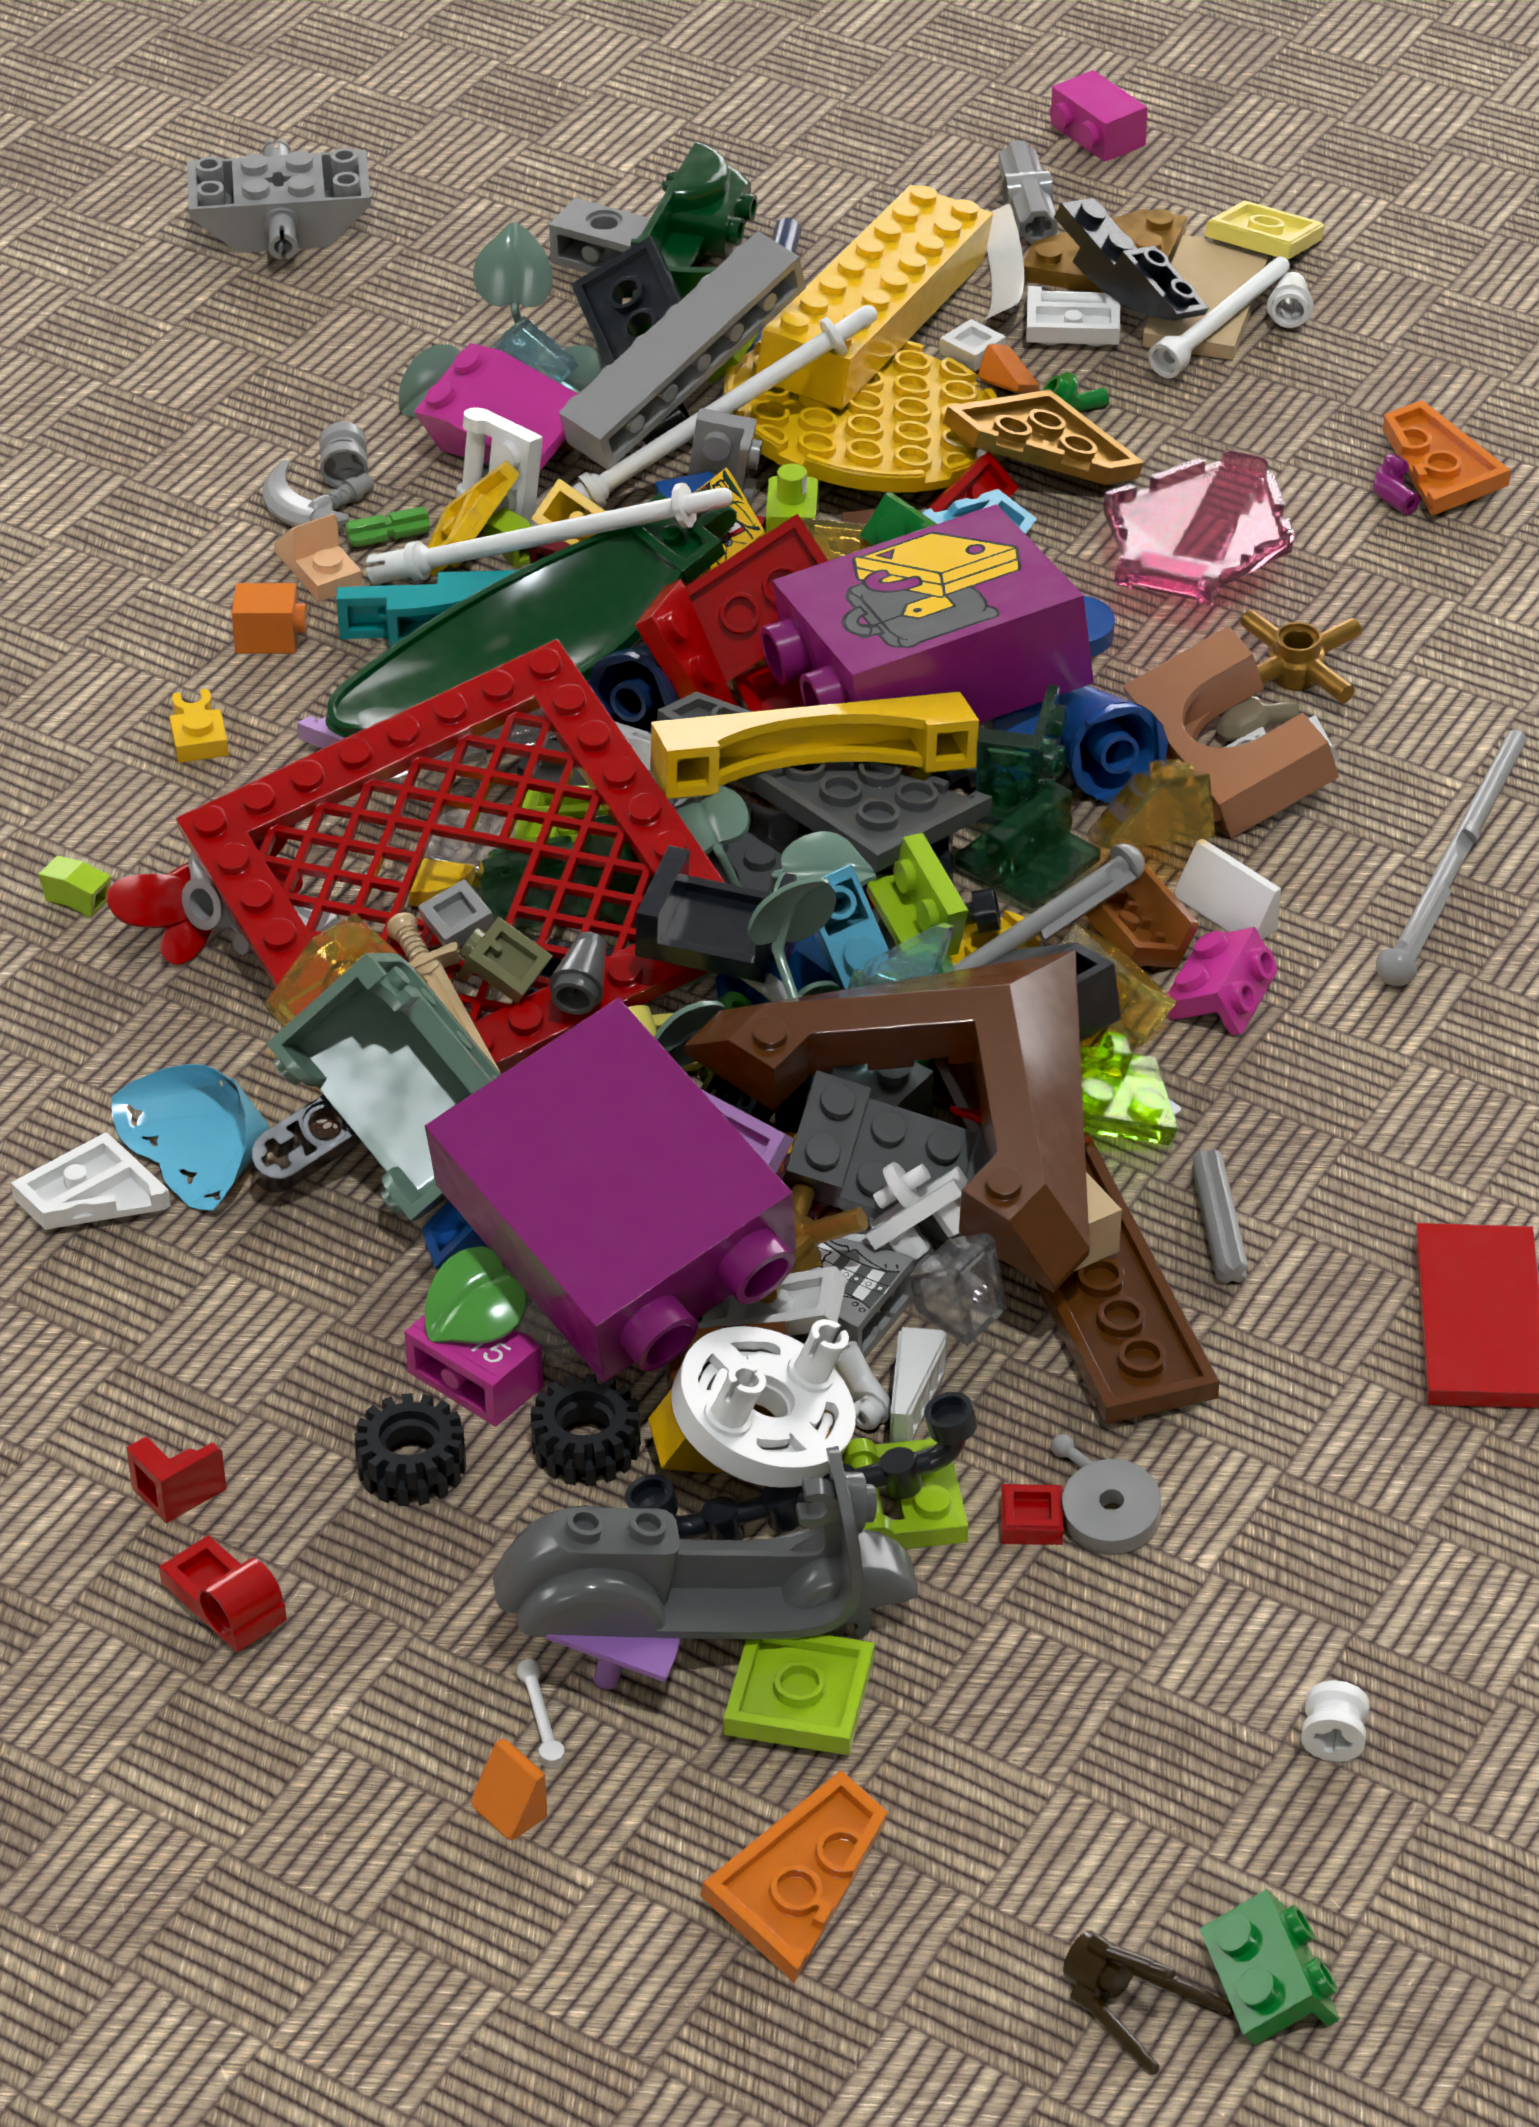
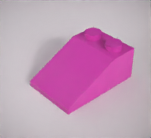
M469 343L456 356L454 363L441 379L428 390L426 397L414 410V414L441 451L465 457L467 431L462 427L464 411L469 408L489 410L543 436L540 460L541 470L566 439L559 411L565 407L569 399L578 395V393L501 350ZM486 435L484 463L490 464L492 437Z

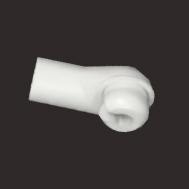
M849 1341L835 1367L852 1396L856 1415L855 1424L861 1429L873 1430L880 1423H886L889 1419L892 1401L871 1371L857 1342Z

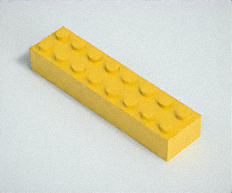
M909 185L806 286L802 293L763 328L756 374L822 333L819 320L828 317L833 324H836L859 308L871 305L877 311V318L871 325L844 341L848 353L840 356L832 349L775 385V387L842 410L984 262L993 212L981 209L976 203L969 200H955L937 194L935 189L928 186Z

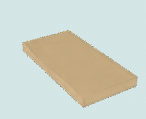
M1183 235L1171 265L1185 281L1195 288L1196 294L1209 307L1206 312L1208 314L1271 262V255L1215 239ZM1257 297L1194 348L1191 354L1234 360ZM1205 315L1174 321L1150 316L1143 331L1142 346L1151 348L1166 336H1181Z

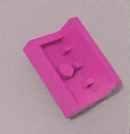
M1255 927L1226 933L1212 931L1200 937L1195 943L1194 949L1182 970L1176 975L1175 982L1162 1002L1170 1019L1176 1020L1218 1012L1230 1035L1242 1034L1277 973L1273 953L1265 946Z

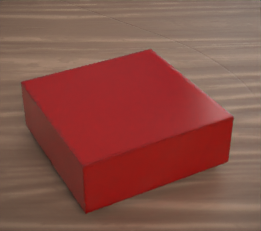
M1001 1484V1544L1063 1545V1485Z

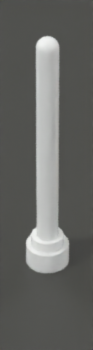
M1284 257L1275 258L1181 336H1166L1152 346L1148 357L1154 371L1165 378H1173L1183 371L1190 363L1191 351L1286 274L1290 267L1289 261Z

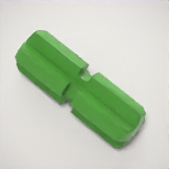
M416 507L388 513L385 518L383 515L348 521L345 530L350 546L360 547L388 541L390 536L392 539H399L427 533L430 531V521L426 509Z

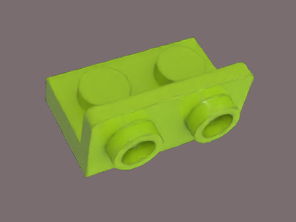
M923 832L903 837L899 859L894 863L893 867L894 874L872 880L867 884L866 892L905 959L928 949L931 950L934 958L949 954V956L959 953L968 909Z

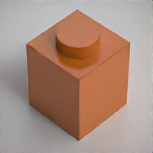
M236 583L231 613L235 653H296L298 633H307L308 624L307 604L298 603L296 583Z

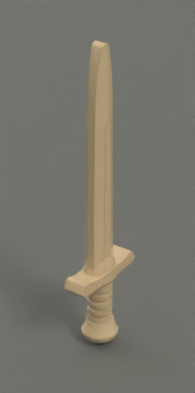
M407 912L394 915L387 924L388 936L400 944L409 960V964L420 974L498 1069L444 970L445 967L462 961V956L459 955L458 943L451 942L429 952L418 933L417 918Z

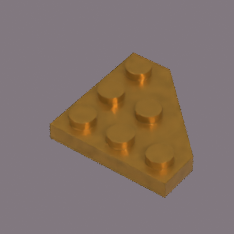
M1141 209L1111 218L1122 232L1133 240L1136 248L1156 246L1158 250L1168 257L1170 264L1182 236L1186 233L1187 216L1172 214L1164 209ZM1067 232L1033 241L1023 260L1024 282L1084 292L1105 293L1072 262L1080 247Z
M1051 390L948 406L943 420V424L959 435L961 442L970 447L1103 485H1114L1118 482L1138 479L1144 464L1141 459Z

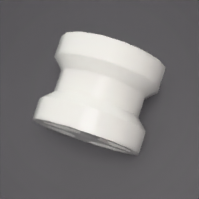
M1325 1681L1313 1686L1306 1697L1305 1712L1307 1719L1303 1722L1301 1737L1304 1748L1313 1756L1325 1761L1342 1762L1358 1757L1365 1749L1367 1731L1364 1724L1368 1720L1370 1706L1367 1694L1358 1686L1343 1681Z

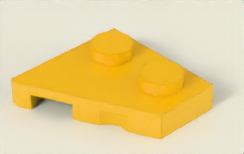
M505 460L445 506L427 547L433 548L475 539L515 483L520 473ZM463 562L449 565H451L453 568H456ZM448 565L435 567L430 574L434 577Z

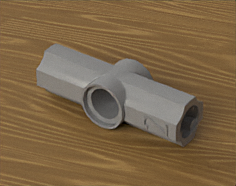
M1024 140L1010 141L1004 150L998 152V168L1003 180L1004 205H1011L1019 236L1026 238L1030 245H1032L1033 241L1057 234L1058 221L1054 218L1056 212L1053 206L1052 178L1049 171H1042L1036 149L1030 148Z

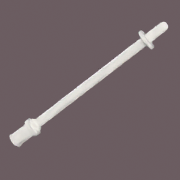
M871 305L863 306L836 324H833L828 317H824L819 320L822 333L712 402L704 409L732 414L833 349L840 356L848 353V349L844 341L871 325L877 318L876 309ZM698 412L600 475L583 473L578 477L579 482L572 486V488L603 508L607 505L606 499L609 498L611 490L694 438Z
M677 483L672 489V497L433 548H428L421 541L408 542L404 549L368 555L366 563L368 565L376 564L377 566L368 567L366 570L371 583L376 586L406 578H411L413 581L426 580L435 567L676 518L682 528H691L694 522H696V513L725 508L731 504L733 495L729 489L722 487L692 493L686 483Z

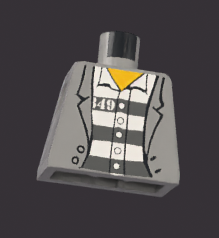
M837 1238L818 1244L817 1246L822 1256L819 1263L813 1269L836 1266L847 1278L837 1322L841 1327L837 1331L832 1343H835L840 1332L846 1330L849 1341L857 1342L866 1359L913 1301L914 1258L882 1248L875 1250L871 1245L845 1238ZM809 1333L799 1334V1335H801V1336H803L804 1338L807 1339L808 1336H809Z

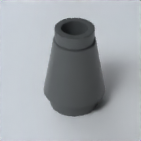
M593 932L579 933L549 980V989L553 1003L566 1013L574 1015L586 1014L594 1006L598 1005L603 998L607 943L600 935Z

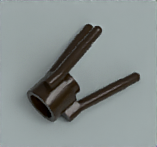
M1092 1930L1082 1933L1074 1941L1064 1960L1063 1975L1076 1983L1070 1998L1089 2009L1129 2054L1150 2074L1158 2073L1159 2064L1100 2000L1101 1997L1108 1995L1116 1998L1120 1996L1128 1987L1132 1977L1136 1976L1226 2016L1234 2015L1230 2002L1176 1978V1972L1172 1967L1117 1946Z

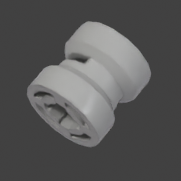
M336 422L327 426L319 438L320 470L325 482L338 488L344 480L368 473L367 440L363 430L353 423Z

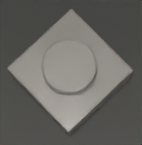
M465 879L418 906L423 922L443 946L451 942H457L458 946L461 947L477 927L487 932L495 922L490 909Z

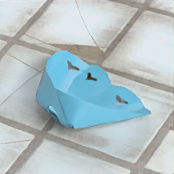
M184 1064L161 1069L130 1082L112 1096L113 1121L118 1136L123 1143L136 1154L160 1163L163 1180L188 1207L199 1210L213 1211L220 1204L251 1161L252 1148L256 1139L270 1129L267 1121L234 1078L230 1079L218 1070L204 1064ZM127 1105L142 1111L136 1126L131 1124L132 1113L128 1111ZM158 1136V1145L153 1146L150 1140L142 1139V1137ZM181 1169L197 1173L191 1184L187 1182L188 1177L181 1174ZM220 1191L219 1200H215L214 1197H204L205 1195Z

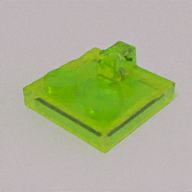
M1106 1032L1098 1048L1080 1045L1084 1132L1171 1146L1178 1131V1126L1164 1083L1160 1078L1156 1058L1133 1054L1130 1051L1126 1034Z

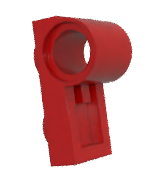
M209 1535L159 1566L161 1583L237 1653L287 1621L282 1592L270 1570L256 1558H250L240 1564Z

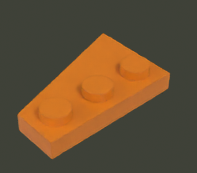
M1423 400L1384 414L1382 430L1396 455L1408 461L1409 469L1407 474L1431 516L1509 486L1511 470Z

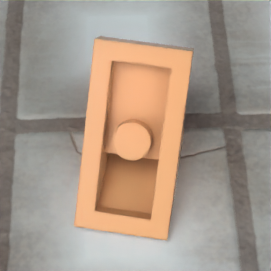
M335 514L296 526L274 543V552L318 602L337 596V587L363 586L362 570L339 546L337 517Z

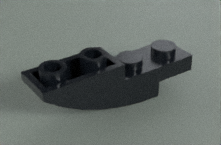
M1094 198L1060 204L1054 218L1080 247L1072 262L1101 290L1120 303L1155 318L1174 321L1206 314L1209 307L1196 294L1195 288L1185 281L1169 263L1168 257L1158 250L1156 246L1136 248L1133 240L1122 232L1109 217L1106 209L1096 202Z

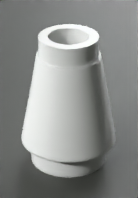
M1296 272L1286 273L1280 278L1279 283L1269 296L1267 302L1269 316L1282 327L1294 328L1300 326L1310 318L1313 312V300L1306 281L1301 274Z

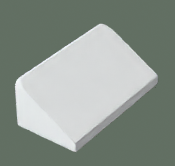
M1203 838L1198 840L1176 886V898L1226 932L1255 927L1263 940L1278 930L1281 888Z

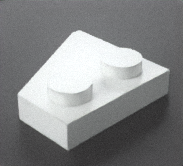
M107 1132L11 1182L13 1199L45 1230L161 1211L171 1206L169 1189Z

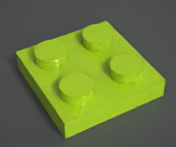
M825 1634L789 1639H746L723 1718L724 1735L849 1756L875 1660V1642Z

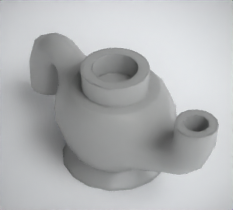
M191 850L188 860L191 880L184 886L181 898L187 919L196 928L201 930L232 928L236 932L232 942L235 951L240 955L252 952L253 950Z

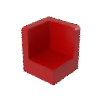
M147 1436L126 1447L132 1490L166 1524L227 1489L223 1453L213 1442L197 1451L188 1448L170 1459Z

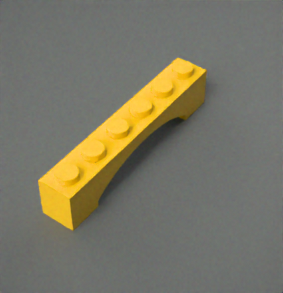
M961 692L654 721L651 722L650 770L667 799L716 794L719 792V785L723 786L749 775L778 768L814 763H891L920 767L925 773L976 768L979 719Z

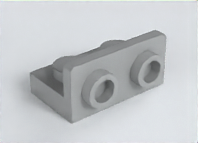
M699 408L688 475L711 471L715 477L727 467L751 506L756 479L749 478L748 473L749 468L757 470L763 443L761 440L754 439L757 419Z

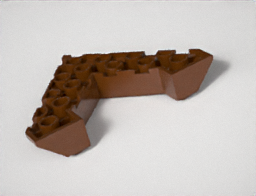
M1075 950L721 1010L683 1046L684 1054L772 1111L781 1105L810 1075H815L816 1070L833 1074L834 1066L867 1064L868 1071L914 1067V1060L948 1057L949 1064L972 1062L974 1078L977 1081L980 1098V1114L985 1143L988 1146L990 1161L961 1190L959 1232L1053 1293L1089 1256L1090 1242Z

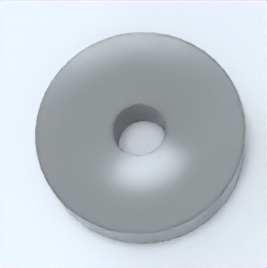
M1104 1459L1089 1463L1070 1477L1063 1491L1062 1506L1065 1527L1078 1544L1090 1551L1113 1555L1136 1550L1147 1543L1159 1527L1161 1520V1495L1155 1479L1144 1468L1132 1462L1120 1459ZM1115 1503L1121 1507L1115 1510H1108L1103 1506Z

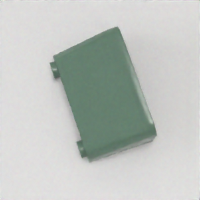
M366 953L266 1044L277 1056L273 1060L276 1069L288 1082L293 1085L302 1082L310 1087L317 1086L386 1170V1173L381 1177L385 1187L381 1195L385 1203L398 1216L402 1218L407 1216L410 1221L422 1218L447 1199L435 1183L425 1125L500 1076L501 1073L420 974L405 959L395 953Z

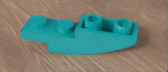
M517 570L438 572L437 584L337 587L336 601L340 639L388 638L390 648L447 609Z

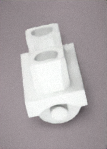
M895 1161L883 1168V1174L888 1185L874 1193L873 1197L882 1209L897 1199L900 1203L871 1220L872 1230L867 1232L865 1236L875 1250L884 1245L887 1250L913 1257L914 1261L920 1258L929 1250L931 1244L917 1224L932 1214L948 1238L960 1233L961 1190L966 1186L968 1180L958 1166L917 1191L916 1187L931 1179L929 1171L923 1164L907 1173Z

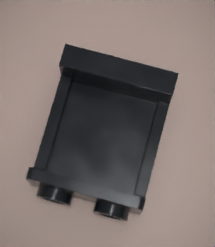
M668 845L636 913L635 956L765 983L773 963L776 962L772 952V943L764 945L752 943L748 934V926L757 906L771 892L689 876L690 850ZM785 872L778 889L797 881V874ZM788 942L785 943L784 954H786Z

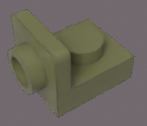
M498 917L486 933L477 927L461 948L459 955L466 959L457 977L467 982L472 974L475 973L518 1004L548 965L553 955Z

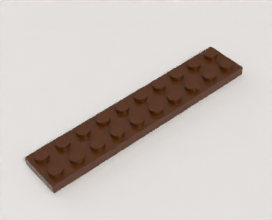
M948 1057L933 1058L928 1067L934 1071V1080L948 1108L950 1109V1105L980 1111V1098L977 1081L974 1078L972 1062L949 1064ZM951 1112L958 1127L974 1132L978 1131L981 1123ZM1084 1124V1135L1091 1137ZM1091 1137L1090 1143H1085L1086 1172L1122 1209L1119 1252L1074 1271L1054 1293L1036 1281L1035 1283L1105 1424L1217 1399L1220 1381Z

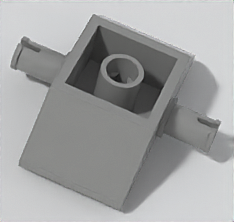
M272 139L263 146L262 155L249 154L243 158L229 159L204 157L198 161H187L189 217L238 253L269 251L274 258L282 260L281 250H286V259H290L295 256L298 249L329 247L371 206L366 150L340 148L333 152L309 153L306 151H295L291 153L289 144L282 139H278V150H274Z

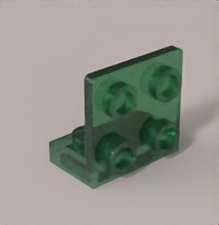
M1048 684L1034 735L981 728L977 740L976 791L992 796L991 814L976 821V823L1038 831L1043 811L1053 810L1056 796V780L1053 777H1062L1066 749L1065 746H1059L1057 740L1058 737H1063L1067 720V706L1059 705V685Z

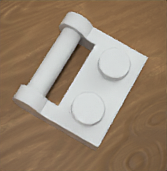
M1028 286L1026 342L1043 345H1057L1059 343L1086 344L1093 347H1100L1106 344L1119 345L1120 302L1107 293L1042 291V286Z
M469 408L465 410L462 427L467 431L463 479L462 483L457 486L456 498L482 479L486 435L492 437L489 473L505 460L520 473L494 513L505 507L526 518L533 525L534 521L531 518L536 509L543 436L483 408Z

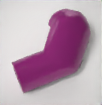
M1391 453L1385 456L1383 465H1378L1375 471L1373 490L1380 499L1402 514L1409 516L1417 509L1420 497L1404 486L1406 479L1403 476L1409 469L1408 461Z

